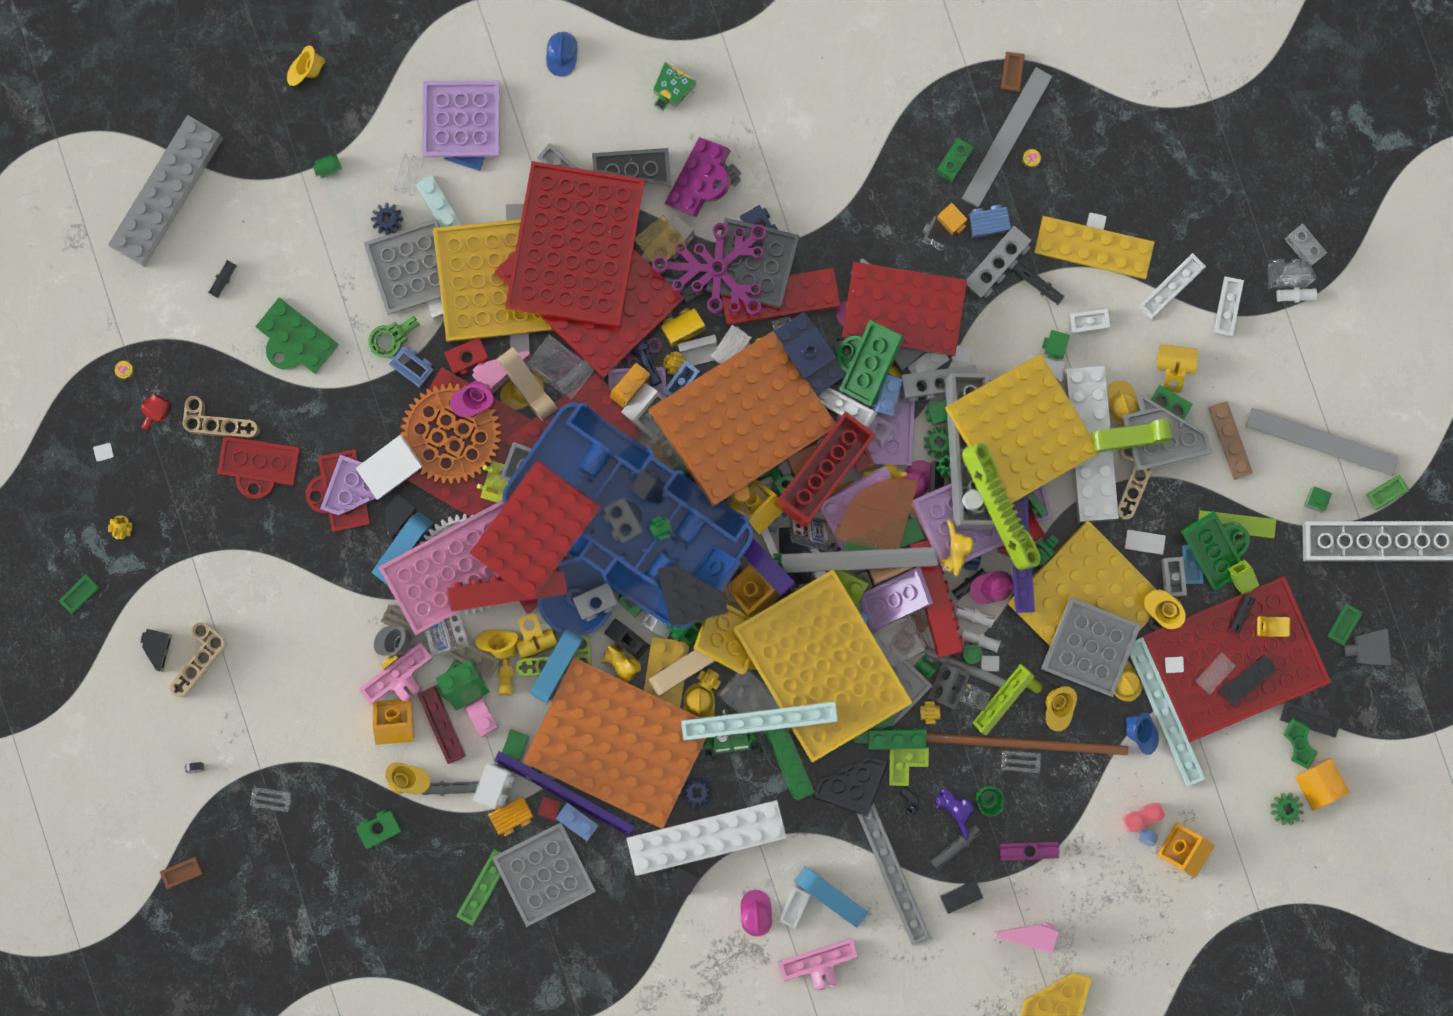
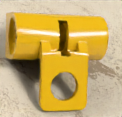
M1159 345L1156 369L1166 371L1163 387L1172 392L1182 391L1186 373H1196L1198 361L1197 348ZM1175 380L1179 385L1172 387L1168 383Z
M534 613L518 619V624L524 638L518 640L516 645L522 659L530 658L556 647L558 642L553 629L549 628L542 631ZM528 619L533 620L535 623L534 629L530 631L524 628V622Z

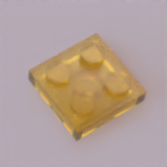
M664 215L635 237V242L651 262L659 256L669 261L677 254L675 246L679 242L684 243L687 247L685 241ZM680 246L677 250L681 251L684 249V247ZM658 264L657 268H660L663 264Z

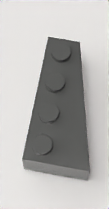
M668 148L592 153L593 171L645 179V183L671 187Z

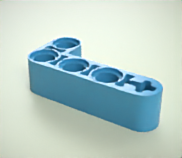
M421 512L414 514L373 569L372 574L387 584L378 567L416 547L424 535L429 533V529H432L435 523Z
M569 629L565 630L531 689L530 695L546 704L549 703L558 683L581 645L583 637Z
M806 866L794 880L801 888L856 928L859 927L869 913Z

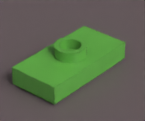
M1400 474L1368 492L1366 496L1374 509L1378 510L1410 490Z

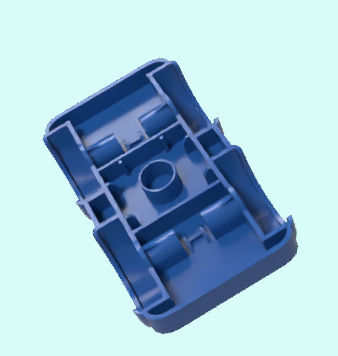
M573 402L564 405L557 412L505 486L502 496L504 505L539 460L601 507L566 555L574 560H583L603 574L602 577L608 585L667 626L686 628L693 625L696 621L675 626L670 625L657 569L678 564L692 574L712 544L740 560L753 539V529L749 524V519L722 502L712 506L701 488L688 478L683 471H673L653 457L654 454L650 448L641 445L594 412L586 403L577 404ZM642 470L657 472L661 476L659 479L665 483L660 505L643 500L629 489ZM625 498L643 532L621 544L620 541H615L611 533L613 531L611 524H606L601 514L604 513L603 508ZM614 507L611 510V515L614 518H620L622 512L619 508ZM661 516L662 519L667 518L672 528V531L668 533L669 537L661 541L659 537L653 538L648 526L652 524L651 519ZM622 525L620 532L628 536L631 533V528L628 525Z

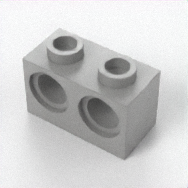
M1301 224L1285 238V241L1308 268L1327 254L1304 224Z

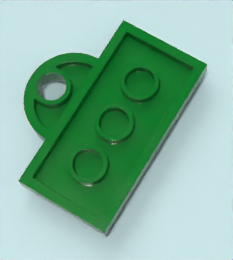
M280 297L255 326L270 338L266 345V356L273 366L281 370H290L302 363L316 374L339 346L336 341ZM277 353L284 354L285 358L282 363L275 362L274 357Z
M869 320L863 336H849L845 338L837 350L838 363L847 372L839 390L869 406H874L905 336L874 320ZM847 346H850L852 349L849 356H846L844 352Z
M1213 511L1181 532L1213 591H1216L1232 581L1228 568L1241 562L1240 556L1248 549L1250 536L1248 531L1239 523L1228 522L1222 525L1218 515ZM1242 532V537L1238 540H1235V536L1238 533Z

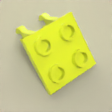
M492 461L493 463L490 464V467L483 466V470L488 471L484 486L478 484L477 488L482 490L480 498L498 503L503 500V490L508 482L499 479L504 464Z

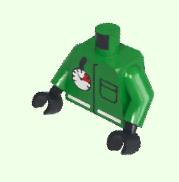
M733 709L721 710V714H733ZM756 732L707 737L704 742L703 760L705 761L707 755L712 756V761H714L715 754L750 749L751 754L754 755L753 751L755 749H760L761 753L763 750Z

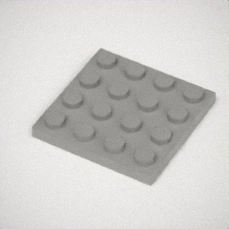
M437 219L364 242L387 315L441 298L433 228L439 227Z
M1069 597L1041 669L1113 697L1141 625Z
M561 822L492 857L526 927L596 892Z

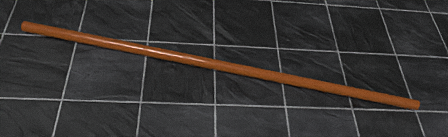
M788 727L789 733L795 734L793 729ZM927 733L926 735L927 743L1128 755V746L937 733Z

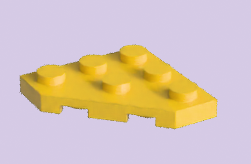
M1072 972L1026 998L1020 1016H1082L1092 978Z

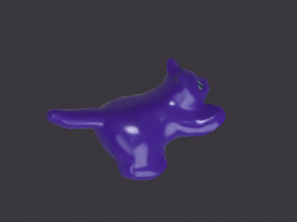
M942 788V794L936 796L935 808L937 810L940 808L948 809L959 823L964 839L968 840L969 832L965 824L968 822L971 814L974 813V806L966 799L958 800L955 794Z

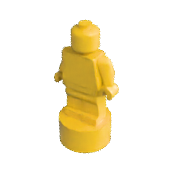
M506 658L502 659L503 666H500L497 678H500L498 695H513L511 677H515V674H513V667L509 666V659Z

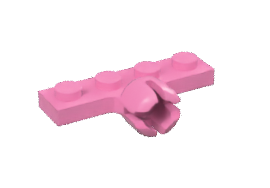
M420 642L359 690L370 705L374 704L391 690H394L402 701H409L412 699V696L407 691L408 688L415 696L421 691V687L413 678L414 672L433 659V657Z
M849 939L778 963L784 981L804 975H811L815 988L817 990H825L823 978L827 979L829 988L837 983L834 966L857 959L858 955L853 939Z

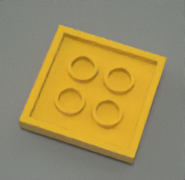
M727 604L728 614L703 620L693 649L743 675L747 671L751 658L733 628L751 617Z

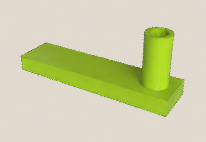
M1200 510L1198 520L1211 512ZM1215 512L1222 525L1228 522H1236L1248 531L1249 536L1270 539L1275 537L1276 519Z
M1020 664L972 723L982 734L987 735L1026 687L1034 693H1039L1043 685L1034 679L1035 676L1024 665Z

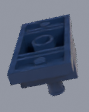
M802 312L774 331L783 344L784 351L802 378L808 381L816 395L845 377L846 373L836 360L837 357L816 326H813L805 312Z

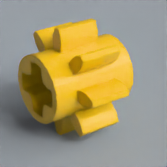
M674 351L670 355L667 354L665 356L663 367L668 369L667 374L675 376L686 360L682 358L683 353Z
M116 516L114 519H110L108 532H112V537L116 539H124L126 536H130L133 524L128 523V518L125 516Z
M709 668L706 672L702 670L697 677L700 679L698 685L710 692L712 688L717 690L721 683L718 680L720 675Z
M926 701L925 706H920V719L926 720V724H935V720H940V705H935L934 701Z

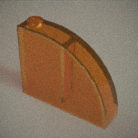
M893 478L876 482L865 488L849 504L841 524L836 525L834 535H837L836 540L869 550L899 549L918 481Z

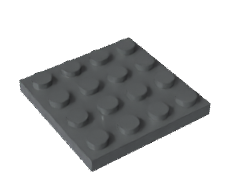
M725 218L724 224L728 228V235L724 239L723 259L735 249L734 230L737 227L744 228L746 233L743 239L744 242L751 236V229L755 226L754 224ZM765 227L766 238L761 242L756 241L749 247H761L763 249V257L761 259H754L753 256H739L727 266V273L737 284H759L761 293L758 296H752L750 293L746 294L751 299L759 300L762 305L781 309L799 235ZM738 231V232L736 233V235H737V236H742V235H743V232H742V231ZM757 232L755 235L756 237H761L762 233ZM756 250L754 254L759 256L761 251ZM716 267L714 270L720 272L721 267ZM713 279L708 282L707 292L712 293ZM721 279L720 295L731 297V288ZM754 287L751 291L756 293L759 289Z

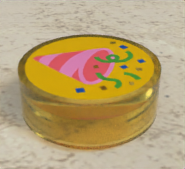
M1028 149L1023 153L1022 162L1027 168H1036L1041 162V154L1036 149Z
M121 360L116 363L114 373L118 378L127 380L133 376L134 367L130 362Z

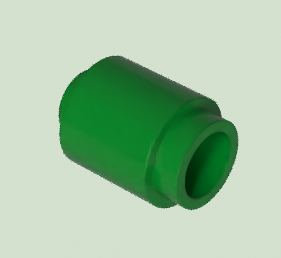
M329 155L315 160L316 165L312 166L315 175H320L321 179L336 174L338 170L342 169L337 155Z
M968 645L962 652V658L968 664H976L982 658V650L977 645Z

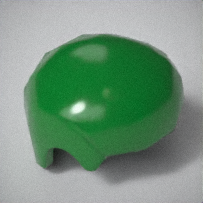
M989 785L982 787L977 792L975 804L982 814L988 817L997 816L1003 811L1005 798L999 788Z

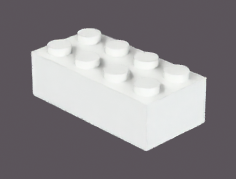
M486 764L472 801L493 809L505 806L509 796L506 795L507 789L512 788L516 778L513 776L514 772L493 764Z

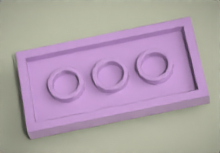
M920 567L914 568L863 593L860 599L864 613L869 614L867 621L871 631L883 628L933 604Z

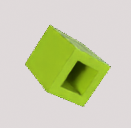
M1246 560L1228 568L1235 587L1242 595L1251 592L1259 586L1253 568Z

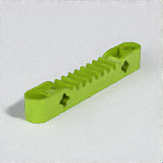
M984 443L965 448L962 453L963 460L1013 564L1018 570L1038 566L1040 554L1029 532L1023 529L1024 525L1019 524L1021 518L1015 516L1018 512L1012 510L1014 504L1009 503L1011 498L1005 495L1008 491L1002 489L1004 483L999 482L1001 477L997 476L998 467L989 448Z

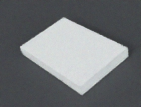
M399 435L356 467V469L378 500L424 466L404 437Z

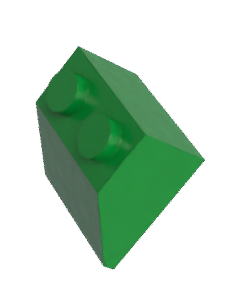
M473 659L436 678L444 695L456 711L491 693Z

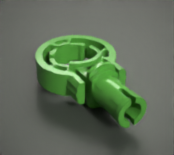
M413 315L401 325L393 322L389 326L381 325L376 327L369 336L371 351L383 358L395 356L400 351L402 344L407 341L405 336L416 327H419L420 323L419 321L417 322V318ZM383 333H389L393 338V345L386 351L391 352L393 350V352L387 355L380 354V351L385 353L386 351L378 346V339L374 338L375 335L379 337Z

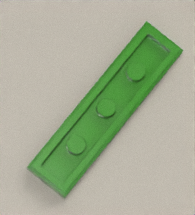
M496 849L493 850L456 917L472 926L501 878L492 859L493 856L501 853Z

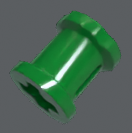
M926 654L913 666L926 675V679H929L939 668L927 659Z

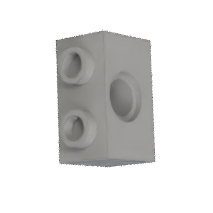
M1183 557L1162 559L1164 591L1173 597L1186 596Z
M607 583L572 598L581 619L586 618L587 621L598 617L596 614L598 612L604 611V613L614 610V605L618 604L610 585ZM594 597H598L601 600V605L598 608H593L590 605V601Z

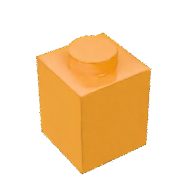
M953 203L937 216L939 222L952 235L955 232L959 234L966 228L967 218Z

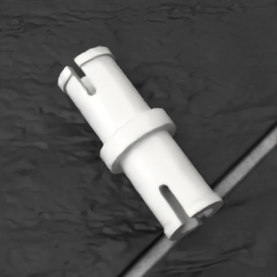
M1295 287L1289 290H1277L1278 302L1294 301L1299 303L1302 300H1317L1316 288L1300 289Z
M960 604L957 605L956 613L954 614V616L970 620V623L974 624L976 622L989 628L992 627L993 619L995 618V616L979 612V609L975 608L973 610Z
M964 629L962 634L963 641L995 651L996 653L1001 642L986 637L983 633L980 635Z

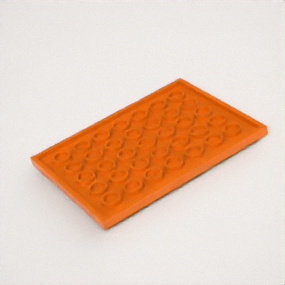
M774 331L648 410L712 506L720 503L818 440L836 424L808 381L802 378L784 351V346Z
M573 657L523 762L663 829L706 738L683 739L681 721L698 719L699 717Z

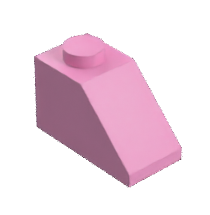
M482 697L465 706L481 737L499 728Z

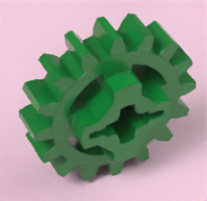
M1051 535L1046 542L1041 539L1035 545L1040 554L1039 565L1041 567L1055 553L1052 548L1059 540L1054 535Z

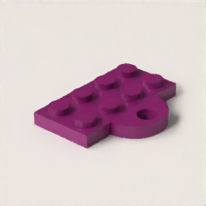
M699 137L664 204L697 218L705 201L714 202L722 198L727 193L731 183L730 174L723 167L731 150ZM722 182V186L716 189L717 184Z

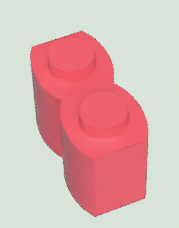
M1150 803L1143 806L1140 811L1127 813L1122 820L1127 831L1135 832L1143 829L1147 824L1161 821L1165 814L1160 803Z

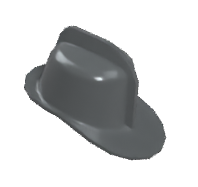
M388 626L381 629L376 635L374 650L378 655L403 656L410 648L414 647V644L411 642V636L405 631L404 627Z

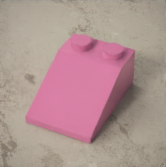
M529 351L518 353L525 364L532 359ZM497 359L484 364L480 363L473 369V378L476 381L489 384L492 394L510 379Z
M1042 922V925L1033 924L994 931L993 935L1053 954L1059 931L1055 929V925Z

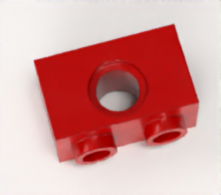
M480 338L473 339L444 352L453 374L459 375V377L468 374L469 369L480 363L484 364L486 361H489ZM467 353L473 356L472 361L469 363L463 362V356Z

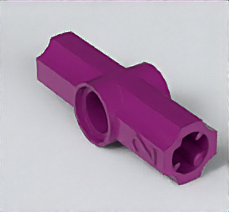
M1058 842L1000 844V861L1059 859ZM1029 845L1034 848V854L1030 857L1024 853V849Z

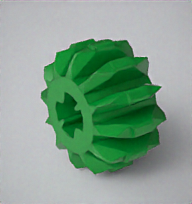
M934 427L935 434L928 430L927 434L931 438L924 437L923 439L925 442H929L923 446L924 449L931 448L927 454L930 455L932 452H935L934 459H937L938 453H940L941 458L945 457L944 451L950 455L948 432L944 433L945 427H942L940 432H938L937 427ZM937 438H939L940 441H944L942 447H939V445L934 444V442L937 441Z
M1281 793V799L1278 797L1274 798L1277 804L1271 803L1270 805L1276 808V810L1271 811V815L1278 814L1274 820L1279 821L1282 818V825H1285L1287 820L1289 825H1293V818L1299 821L1300 818L1297 814L1304 813L1298 810L1299 807L1304 806L1303 803L1296 804L1300 798L1296 796L1292 800L1293 793H1289L1287 798L1285 793ZM1289 804L1288 807L1291 808V812L1285 814L1286 811L1283 810V806Z

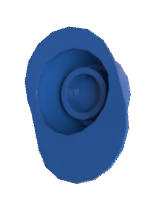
M558 32L552 35L548 41L546 63L549 71L555 76H567L575 69L578 47L575 37L570 33Z
M1145 712L1140 716L1128 717L1126 719L1128 738L1137 743L1142 753L1150 755L1155 752L1158 747L1159 734L1150 714Z

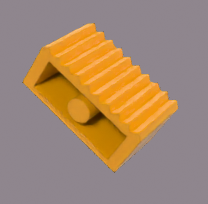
M635 363L613 388L610 398L622 408H625L641 387L647 383L650 376L649 372L638 363Z
M524 796L488 814L498 835L503 834L504 836L515 831L513 828L518 825L524 827L532 822L531 818L534 817Z

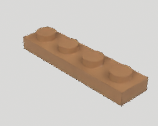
M1228 401L1209 407L1208 409L1233 479L1252 474L1253 471Z

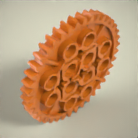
M449 383L447 389H445L443 384H441V390H438L436 386L433 388L434 392L426 389V396L420 393L421 400L414 398L416 405L409 404L412 411H405L409 417L402 418L406 425L400 426L405 430L400 435L405 437V440L424 466L422 467L421 475L423 476L428 473V479L435 476V482L442 478L443 484H445L447 479H449L450 484H453L454 479L460 484L461 478L468 482L469 475L475 479L474 473L477 472L481 475L480 468L486 466V462L493 463L490 456H497L493 450H499L495 443L501 442L499 438H496V436L501 435V432L496 429L501 427V425L495 423L499 417L492 416L496 410H489L490 407L474 417H464L466 420L460 419L456 421V417L452 414L454 412L450 407V399L454 393L460 390L459 384L455 386V389L451 383ZM433 408L434 415L432 417L424 416L425 409ZM445 416H449L452 419L451 424L448 426L441 424V420ZM437 419L436 424L438 428H433L430 432L431 427L429 423H433ZM424 425L426 427L425 433L417 434L415 432L416 427ZM467 425L469 427L468 433L460 434L458 431L459 427ZM453 429L456 436L448 438L445 431L450 432ZM436 433L443 435V440L440 443L433 442L432 438ZM484 433L486 440L483 443L477 442V434ZM471 437L473 445H468L465 448L463 440H468ZM451 443H460V449L455 452L451 451ZM445 446L448 454L439 456V451L436 448L442 449ZM431 450L434 452L435 456L432 460L424 458L426 451ZM475 450L478 453L475 460L467 458L469 451ZM444 459L452 461L450 468L444 469L441 466Z

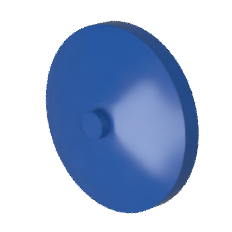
M570 559L560 562L557 567H559V570L564 571L567 594L538 598L539 611L546 623L559 633L563 634L566 629H569L578 635L590 634L599 629L608 620L612 611L604 613V611L596 613L598 617L587 621L586 618L582 620L572 598L606 583L602 577L603 574L581 559ZM592 598L590 601L591 607L598 608L601 605L600 598Z

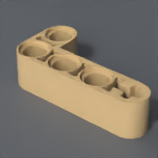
M513 347L497 358L526 403L542 421L558 410L555 403L543 391Z
M190 396L185 402L183 426L192 434L254 439L260 433L259 426L251 420L204 416L205 403L197 396ZM199 401V408L192 410L191 403ZM191 420H197V427L194 429L189 428ZM215 421L217 425L215 430L209 431L208 424ZM234 423L236 426L235 430L231 433L227 432L228 424ZM251 425L254 428V431H251L250 434L246 430H241V426L243 428H250Z
M1120 449L1121 458L1134 464L1118 503V519L1127 521L1135 514L1153 468L1140 471L1144 474V480H1136L1135 473L1137 469L1133 456H1127L1124 453V449ZM1129 489L1136 490V499H1131L1128 496ZM1127 503H1134V506L1130 504L1127 509L1130 514L1123 516L1121 509H1124Z
M198 622L192 627L193 636L203 645L171 683L170 691L174 696H187L227 646L226 639L206 623ZM200 626H205L206 628L204 636L198 635L197 631ZM215 638H219L221 646L215 649L212 642ZM203 653H207L209 660L203 664L200 657ZM191 668H195L197 675L191 679L188 676V671ZM177 685H183L184 691L177 692Z
M694 650L651 677L649 682L657 695L660 696L716 661Z

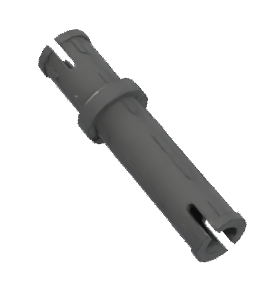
M440 781V783H430L428 790L422 794H440V796H444V794L475 793L480 781Z
M975 824L968 829V840L964 839L963 834H959L958 838L930 861L938 871L965 847L968 848L969 844L982 834Z

